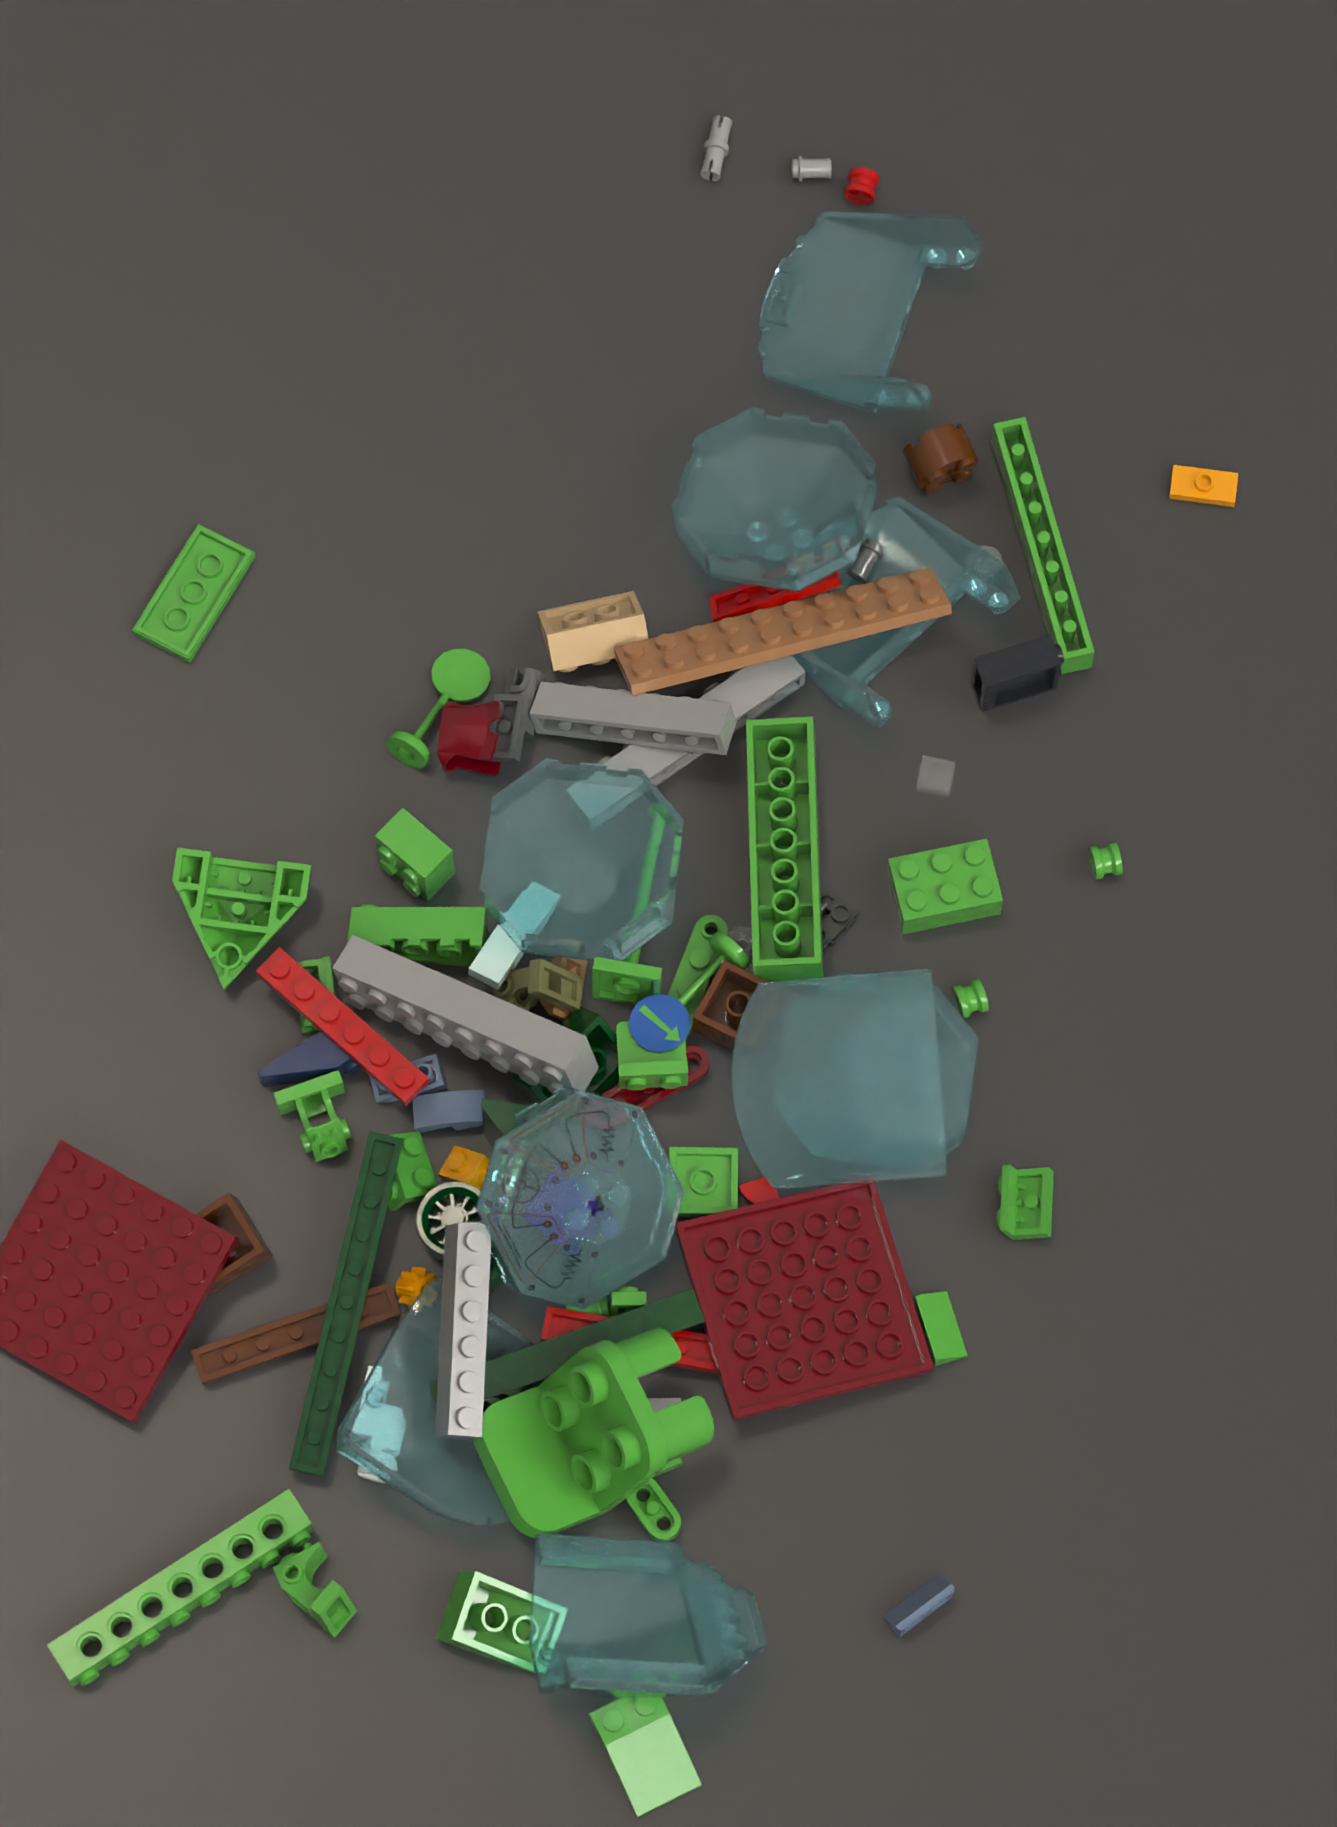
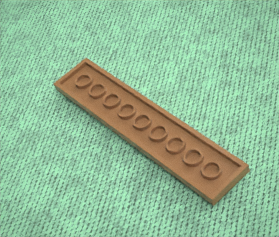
M928 567L915 569L912 572L893 577H884L862 585H853L849 588L830 593H821L815 597L799 601H790L782 606L758 609L752 613L727 617L717 622L692 626L689 629L661 634L657 637L638 642H629L626 645L615 647L614 653L632 696L950 615L952 614L951 602L932 568Z

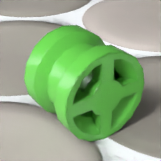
M1116 842L1108 843L1104 848L1097 846L1088 848L1089 863L1095 880L1102 879L1105 874L1110 873L1114 876L1122 875V859Z
M979 979L972 980L968 986L956 985L952 987L954 1002L962 1019L970 1017L971 1013L975 1011L981 1013L989 1011L988 999Z

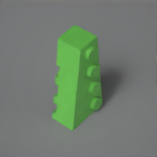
M371 904L351 907L347 943L352 935L414 962L470 967L487 941L486 907H378Z

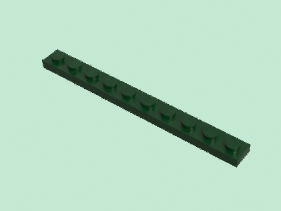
M372 1131L369 1132L289 1465V1470L324 1478L401 1155L403 1138Z

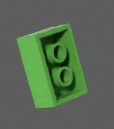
M987 838L888 859L887 877L902 935L1001 914L1003 898Z

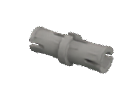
M720 115L713 117L709 140L705 141L703 149L706 154L700 176L707 181L710 180L711 173L713 174L712 181L720 180L723 159L728 155L729 146L727 142L733 122L726 116H723L722 124L719 123Z

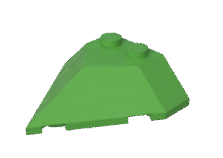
M177 847L172 881L224 990L307 900L312 865L278 861L277 865L217 858L213 857L209 851Z

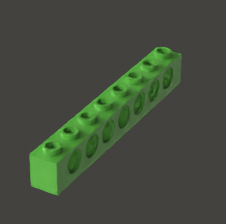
M288 1489L58 1637L47 1646L72 1686L75 1687L79 1683L81 1686H85L94 1681L100 1675L98 1671L109 1664L116 1666L130 1656L129 1651L139 1644L144 1647L160 1637L159 1631L170 1624L172 1627H176L185 1622L191 1616L189 1612L199 1605L207 1607L217 1601L221 1596L220 1592L230 1585L236 1588L245 1583L251 1577L249 1573L260 1566L267 1568L281 1558L280 1553L290 1546L296 1549L305 1544L311 1538L309 1534L314 1532L313 1525L290 1489ZM271 1525H279L283 1528V1533L277 1539H268L264 1536L265 1530ZM242 1544H248L253 1547L252 1554L245 1559H239L234 1556L236 1548ZM220 1564L223 1567L221 1575L217 1578L206 1577L204 1572L209 1565ZM182 1583H188L193 1586L191 1594L185 1598H178L174 1595L176 1587ZM156 1602L163 1606L161 1613L157 1617L149 1618L144 1615V1610L150 1603ZM128 1622L132 1625L129 1635L125 1637L114 1635V1629L119 1623ZM99 1642L102 1644V1648L98 1655L94 1657L83 1655L84 1648L88 1643Z

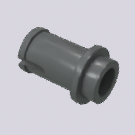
M870 538L860 543L859 547L861 550L851 568L847 571L850 577L862 583L866 582L876 561L883 558L882 551L884 547Z

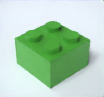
M404 808L375 835L379 866L390 876L396 874L404 881L403 886L414 897L420 895L428 902L455 874L453 850Z

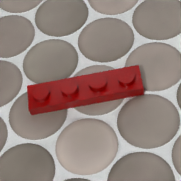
M833 554L708 596L712 620L717 622L727 617L752 613L758 609L782 606L787 602L798 601L841 586L836 560Z

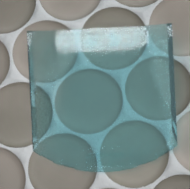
M931 969L758 984L742 1014L736 1034L732 1060V1092L738 1125L753 1161L773 1189L947 1176Z

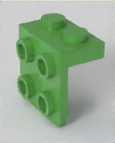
M622 1021L617 1024L619 1089L637 1091L651 1087L675 1089L681 1086H688L686 1039L681 1046L671 1052L662 1054L652 1053L639 1047L631 1037L629 1021Z

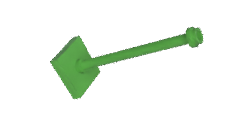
M655 800L653 805L649 807L648 814L653 818L625 961L595 957L592 973V998L636 1005L647 996L661 994L663 968L638 964L665 825L666 821L671 820L674 815L673 805L666 800Z

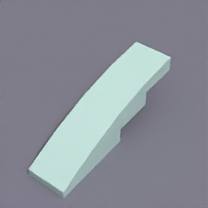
M531 882L485 942L469 967L468 975L498 990L510 970L515 969L525 951L530 950L560 902L561 896Z

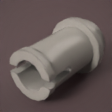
M798 156V159H792L791 162L792 178H798V181H802L803 178L831 179V159H802V156Z

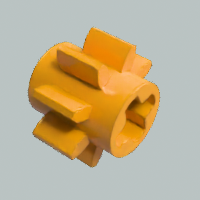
M412 1266L411 1272L402 1271L395 1286L396 1294L399 1297L398 1302L408 1304L409 1310L421 1311L423 1305L432 1306V1302L438 1295L436 1275L426 1273V1268Z

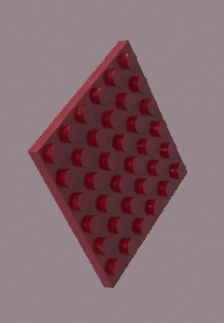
M60 1139L0 1246V1347L122 1417L136 1423L239 1238Z
M873 1176L675 1223L674 1230L692 1289H694L705 1320L703 1326L732 1421L879 1386L933 1371V1362Z

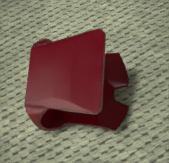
M449 701L442 708L437 750L443 771L452 772L463 769L493 777L499 774L501 762H490L496 749L498 735L489 731L491 723L501 717L498 701L464 706L454 701Z

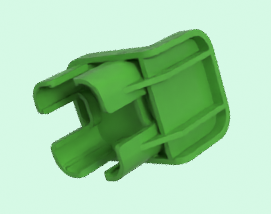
M655 1327L616 1343L602 1340L586 1346L539 1386L498 1401L483 1412L482 1437L472 1439L473 1444L511 1523L521 1533L532 1538H546L598 1517L616 1507L651 1478L682 1465L683 1461L680 1457L695 1452L711 1442L714 1435V1423L706 1401L702 1397L694 1396L654 1412L638 1380L640 1377L673 1365L680 1360L681 1351L668 1331L661 1327Z

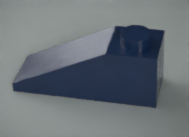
M319 1032L263 1067L257 1073L263 1087L306 1082L339 1070L341 1076L346 1073L352 1075L362 1068L322 1032Z

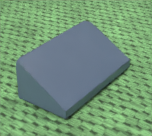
M935 1576L884 1614L883 1620L896 1637H901L949 1601L954 1595L955 1587L942 1577Z

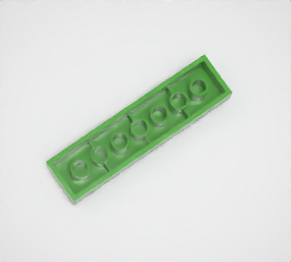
M813 716L746 720L754 975L768 982L824 979L816 742Z

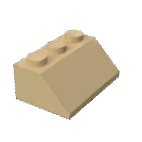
M634 591L537 611L548 659L553 671L570 672L576 670L581 665L590 663L593 665L606 664L610 659L615 658V647L626 645L629 642L649 639L644 612Z

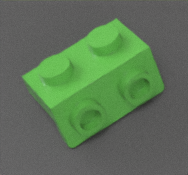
M420 1131L389 1135L404 1139L388 1205L390 1211L398 1210L405 1203L422 1201L428 1192L438 1186Z
M1010 1164L1002 1166V1176L998 1179L1001 1208L997 1211L996 1220L1000 1231L1010 1239L1051 1237L1054 1176L1052 1169L1043 1167L1016 1170Z

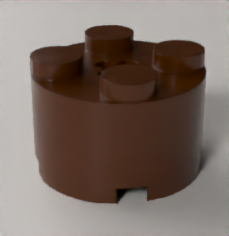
M952 423L934 428L918 437L920 440L918 445L912 447L911 443H909L902 451L918 487L923 489L926 495L940 491L944 487L943 484L954 480L955 483L968 480L973 476L971 469L978 463L976 453L960 423H958L956 429H954Z

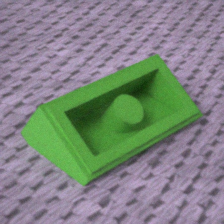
M947 1291L914 1296L913 1302L934 1366L968 1357Z

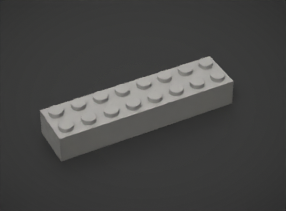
M352 935L332 967L339 981L338 985L346 995V1001L353 1007L360 1010L366 1007L387 1022L395 1020L402 1023L407 1030L414 1034L420 1035L422 1032L431 1036L441 1046L449 1047L452 1045L459 1048L464 1055L473 1060L484 1059L500 1072L507 1073L509 1070L516 1073L524 1082L536 1086L541 1084L559 1098L566 1099L568 1096L579 1101L599 1068L586 1036Z

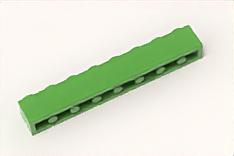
M1026 417L993 424L991 438L992 446L1047 634L1051 635L1054 645H1060L1063 652L1064 663L1061 664V672L1066 674L1091 668L1095 651Z

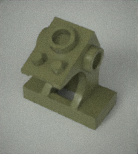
M540 958L530 960L529 967L510 970L500 988L497 990L492 987L495 997L527 1011L538 1003L539 998L567 1011L580 1010L582 977Z

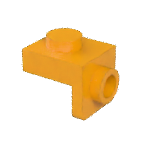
M454 1145L438 1175L447 1182L470 1184L487 1197L495 1185L497 1177L500 1175V1170L484 1154Z

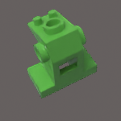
M339 1070L274 1092L280 1115L297 1110L305 1131L299 1134L305 1153H313L316 1162L348 1151L346 1139L351 1138L345 1118L339 1120V1117L336 1116L330 1099L345 1093ZM327 1113L330 1122L314 1128L310 1125L308 1119Z
M308 1542L303 1545V1551L285 1556L280 1561V1564L273 1567L288 1599L321 1624L322 1628L335 1638L355 1615L357 1609L343 1587L334 1580H331L325 1588H318L312 1584L314 1573L328 1557V1554L319 1542L314 1545Z

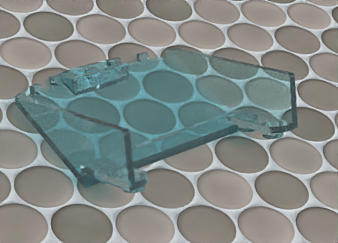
M823 211L814 219L816 225L805 236L800 234L794 241L797 245L788 259L782 258L766 291L758 326L761 330V343H758V352L762 356V369L765 377L770 381L875 415L878 408L928 411L932 395L926 385L913 383L907 377H889L926 266H932L935 269L941 267L970 269L975 265L982 253L983 242L964 216Z
M899 496L886 500L888 505L870 512L868 507L859 511L860 517L845 526L842 522H839L807 546L787 567V569L833 554L837 563L841 586L821 593H830L849 588L853 585L877 581L884 577L909 573L915 569L931 567L951 602V607L966 594L972 600H976L990 609L994 614H1002L1021 599L1009 569L1004 562ZM870 538L884 547L882 551L883 558L876 561L866 582L862 583L850 577L847 571L851 568L861 550L859 547L860 543ZM940 617L794 654L793 657L805 670V674L840 708L845 705L879 729L890 719L893 709L885 697L868 687L867 684Z

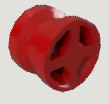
M864 167L851 168L847 178L849 185L844 190L845 199L861 206L873 204L876 197L874 188L878 186L880 179L878 173Z

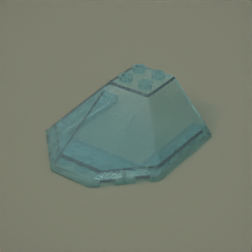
M537 1533L529 1647L539 1692L541 1695L588 1698L711 1696L767 1647V1640L754 1594L743 1587L739 1590L735 1589L723 1581L724 1574L703 1560L697 1564L683 1554L685 1549L675 1542Z

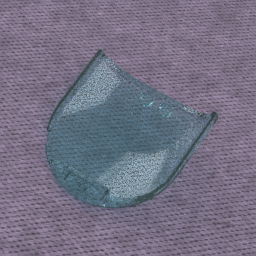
M437 1276L426 1285L400 1317L338 1429L336 1451L423 1508L444 1519L474 1526L505 1523L510 1521L474 1447L473 1440L435 1437L437 1407L428 1382L438 1379L443 1278ZM488 1310L486 1362L535 1345L519 1331ZM547 1378L523 1386L520 1393L539 1386ZM503 1393L494 1397L503 1400L510 1396ZM484 1401L483 1412L492 1404Z

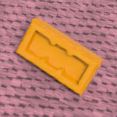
M1173 465L1169 499L1234 507L1238 473Z

